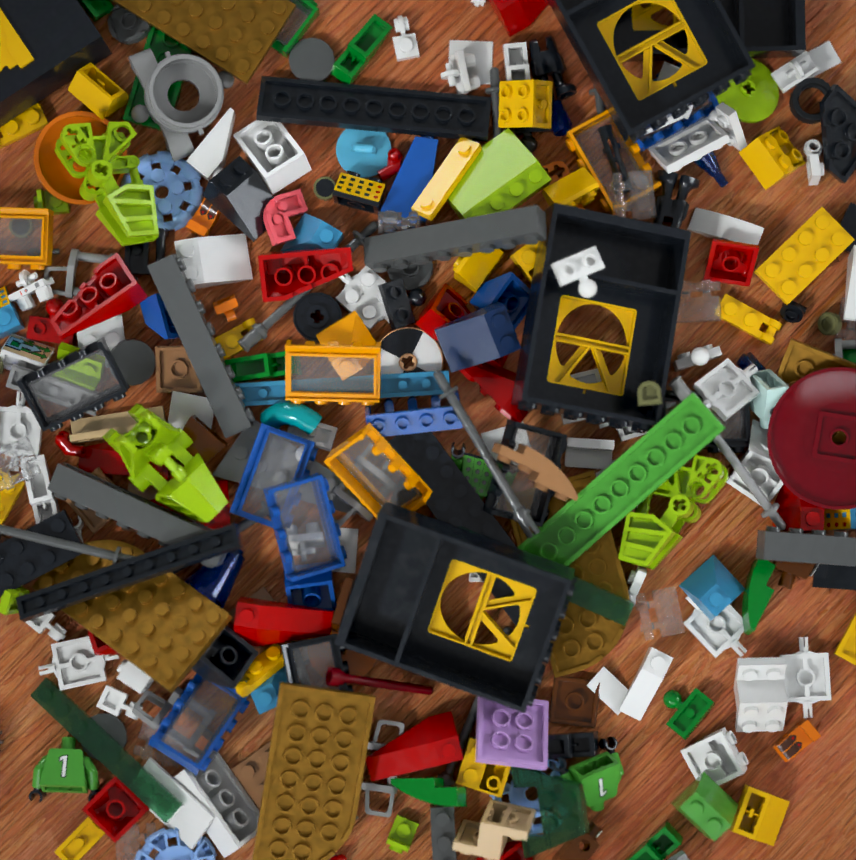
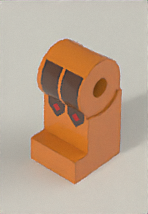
M204 198L193 218L189 220L185 227L198 237H207L220 218L221 212Z
M803 718L783 735L773 748L784 762H788L809 744L819 739L821 735L807 719Z

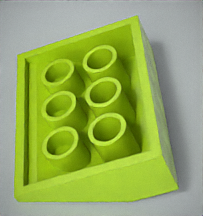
M507 128L482 146L481 152L451 193L447 202L460 219L512 210L548 186L551 178L532 153Z

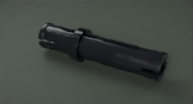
M608 124L598 128L597 130L604 146L602 151L603 154L607 155L619 194L623 195L633 191L619 150L621 145L616 141L612 125ZM608 139H610L613 151L615 153V157H613L610 145L608 143ZM616 162H617L618 165H619V168H620V171H621L623 180H621V178H620V175H619V172H618V169H617V166H616Z

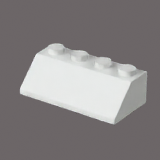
M219 752L205 772L200 770L197 776H195L193 772L186 768L173 777L215 815L206 833L224 858L256 836L260 811Z

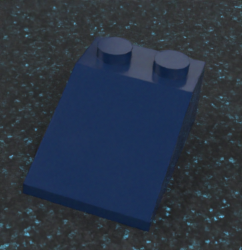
M495 302L434 329L451 372L498 359L521 349L506 306L500 302Z

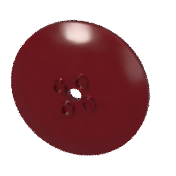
M825 368L800 378L778 400L768 425L767 444L769 456L780 480L792 493L802 500L826 509L847 510L856 508V369ZM836 431H842L846 435V439L842 444H835L832 441V435Z

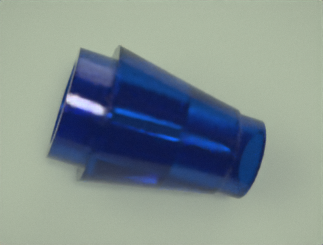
M561 100L552 101L550 131L554 133V136L567 135V131L572 129L573 123Z

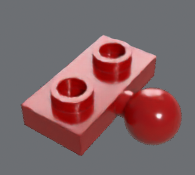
M52 298L46 303V311L49 314V318L29 315L27 339L59 344L64 342L74 345L75 334L61 339L50 322L64 305L60 299Z

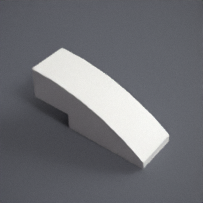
M526 42L503 44L506 81L531 80Z
M696 207L687 230L711 239L758 245L764 228L731 216Z
M44 454L21 460L29 502L33 508L36 524L60 512L57 498L53 496L54 492L48 490L52 478Z

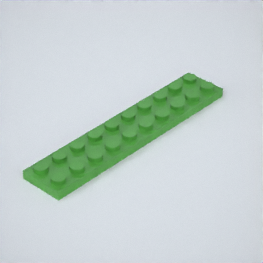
M692 392L577 494V501L571 499L545 522L543 527L539 528V533L536 535L533 533V537L526 539L517 548L569 566L726 429L725 426L701 399Z

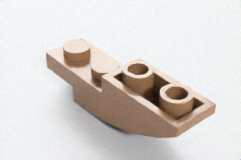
M494 443L491 451L498 454L496 459L509 465L511 461L519 464L517 469L530 474L528 479L535 482V488L546 493L550 489L556 492L554 497L565 502L568 499L577 501L578 495L572 484L548 458L523 444H519L517 450L514 451L504 445Z

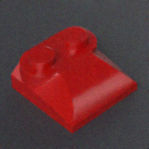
M712 239L709 254L705 260L703 280L750 287L759 245Z
M116 775L81 810L116 843L141 819L149 808Z

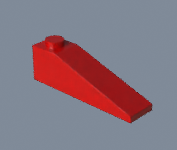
M351 247L280 251L258 255L263 302L288 300L354 270Z
M115 253L94 269V275L87 283L83 282L81 284L78 294L72 300H68L50 320L61 339L129 311L148 297L118 253Z
M486 363L459 370L469 381L477 382L481 389L480 393L484 397L489 395L496 402L494 407L509 420L521 423L530 413L529 411L518 410V405L511 404L516 377L515 372L505 368L499 370Z
M783 484L774 503L780 505L776 511L786 523L784 531H789V528L803 529V532L824 530V508L802 500Z

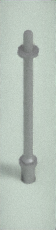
M677 376L668 383L680 399L679 403L692 393L681 376ZM720 434L713 439L714 443L764 509L761 513L762 518L769 516L776 527H781V531L785 530L786 523L776 511L780 505L778 503H770Z

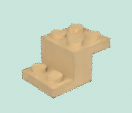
M490 799L481 822L463 819L454 839L452 850L459 851L464 855L481 856L486 860H500L509 837L513 840L527 841L536 818L537 809Z

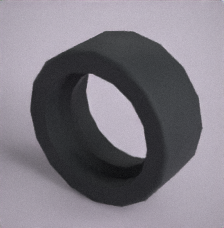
M814 77L804 79L797 84L790 95V110L794 117L802 123H820V112L809 114L803 111L799 105V96L807 88H817L825 96L831 86L823 79Z

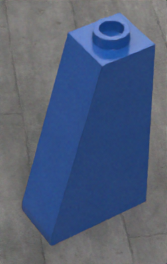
M415 136L380 210V219L426 226L427 219L414 214L411 207L434 176L438 139H434L431 136Z

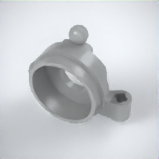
M149 48L128 56L131 68L143 87L145 106L136 105L132 108L131 117L134 121L143 123L150 116L159 125L166 142L167 151L171 153L173 162L190 156L195 151L188 133L198 132L199 135L204 134L203 129L209 126L219 114L223 105L224 89L232 87L234 76L226 71L217 73L215 68L206 60L191 54L171 56L170 52L167 51L165 52L166 58L157 63L152 50ZM177 81H188L198 90V104L189 111L175 109L168 100V89Z

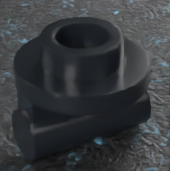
M793 300L788 305L783 302L780 314L784 320L797 323L802 320L807 307Z

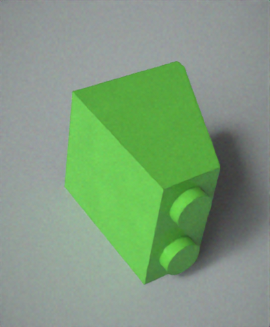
M705 772L671 803L705 837L716 841L732 826L739 806Z

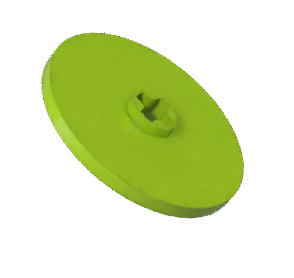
M753 58L751 59L755 64V68L751 71L752 75L738 85L734 82L731 83V87L727 91L716 96L719 104L723 102L736 110L739 121L745 123H757L769 117L774 112L779 99L778 85L772 78L771 71L764 64Z

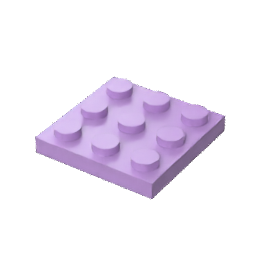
M477 696L475 762L545 771L548 767L549 701L535 699L532 707L527 706L525 713Z

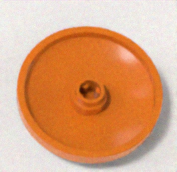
M72 111L54 118L41 130L34 145L33 165L40 183L52 196L74 205L96 203L95 200L87 201L81 197L79 188L84 177H72L54 150L61 131L66 125L91 123L93 136H101L107 129L108 120H102L91 112ZM63 145L61 146L62 151L65 150ZM127 150L121 156H127ZM76 162L73 163L75 171H85V167L78 165ZM125 173L112 174L118 186L122 182Z

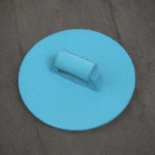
M345 129L337 141L336 155L339 164L346 172H356L360 174V178H368L377 175V171L387 166L388 151L391 149V144L385 132Z

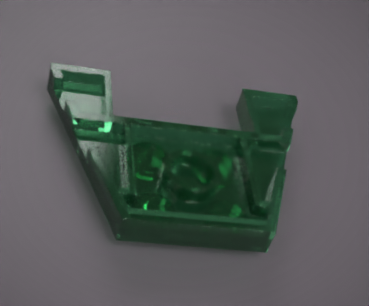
M511 767L514 788L537 787L543 834H530L527 841L522 840L524 858L534 856L590 831L582 783L556 775L543 774L542 771L536 769Z

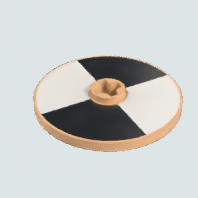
M412 327L399 328L388 333L380 341L381 374L442 371L443 355L438 343L421 329ZM412 356V362L415 365L413 367L409 366L408 369L404 368L403 357L408 358Z

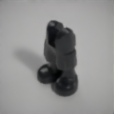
M545 36L547 50L540 52L537 39L530 40V67L533 79L549 81L548 76H552L556 97L559 101L577 93L576 86L566 83L562 74L566 71V66L553 36ZM552 90V102H553V101L555 100V97H554V93H553V90Z
M658 170L657 178L662 182L663 189L662 195L655 198L653 223L663 225L662 222L664 221L671 223L670 227L680 229L690 206L686 202V198L692 189L699 187L700 180L681 175L676 199L672 200L671 197L678 174L675 172L668 174L665 170Z

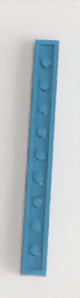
M449 370L441 371L450 384ZM435 371L381 374V398L442 395L443 391L434 378ZM374 375L350 376L345 380H342L341 377L291 380V391L374 393ZM285 380L235 383L236 387H241L245 395V399H243L245 406L291 402L285 400Z

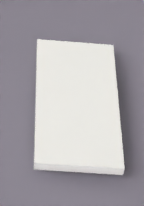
M152 757L147 760L129 787L149 808V811L169 829H175L176 827L180 830L178 831L179 838L190 849L196 846L215 818V815Z

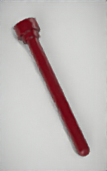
M329 667L325 676L326 685L338 687L345 683L431 695L434 691L433 687L429 685L345 674L340 668Z

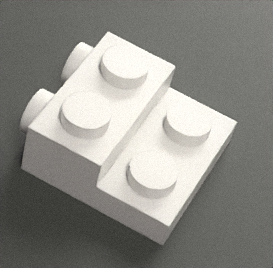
M761 442V446H762L765 450H768V447H766V446ZM748 448L740 462L767 499L771 501L784 483L775 472L770 459L753 453ZM733 470L727 483L759 504L736 471Z
M725 727L682 748L680 751L695 779L705 772L716 784L721 785L744 774L748 769L746 765L749 763L744 752L739 753L735 746L737 739L731 730L727 731Z

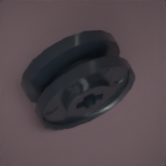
M322 292L310 293L302 297L296 304L293 312V322L297 331L306 340L315 341V343H320L316 337L317 333L343 318L337 301L330 295ZM317 312H320L322 317H324L323 321L320 320V323H316L312 318Z

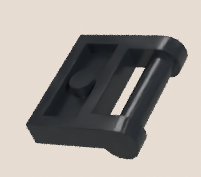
M158 228L159 237L156 239V261L165 258L166 237H168V229L166 228L165 230ZM150 242L125 246L124 262L133 275H151L147 267L149 265Z

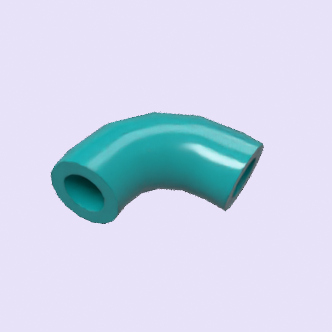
M292 402L275 403L266 408L260 415V421L263 424L277 429L283 425H291L301 429L308 435L314 431L322 419V415L303 404H294Z

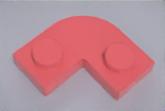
M300 189L275 196L264 208L263 221L272 246L286 243L296 238L289 217L308 211Z

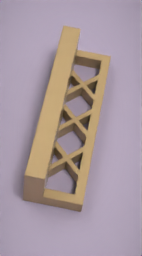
M163 406L147 408L165 420ZM128 411L80 418L74 422L70 420L72 434L69 435L70 442L77 444L103 440V436L111 428L123 435L133 429L137 422L130 416Z

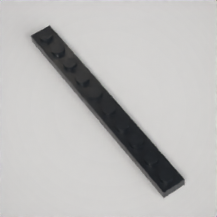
M233 523L17 597L16 602L20 620L26 622L243 548L238 525Z

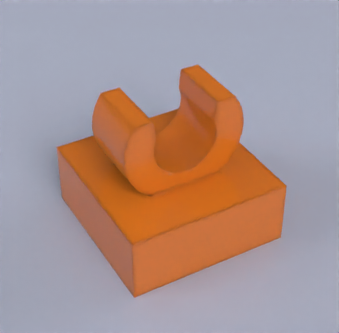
M235 294L213 302L217 315L224 313L228 322L237 319L233 308L239 306Z

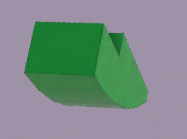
M374 14L333 64L330 74L344 84H352L380 48L393 27Z
M285 351L224 360L226 365H231L235 373L234 383L285 377ZM291 356V376L302 374L300 356Z
M756 559L753 561L744 588L746 590L743 593L742 620L744 633L747 635L755 631L774 592V589L768 587L767 583L776 565L767 560Z
M444 778L391 779V784L421 801L441 806L466 807V787H444Z
M666 821L625 860H664L681 845L683 837Z

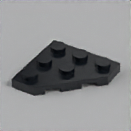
M833 84L819 103L824 167L840 183H846L856 168V101L840 86Z

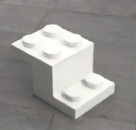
M785 657L737 658L733 687L737 708L735 719L736 732L783 731L788 704L784 682L787 665Z

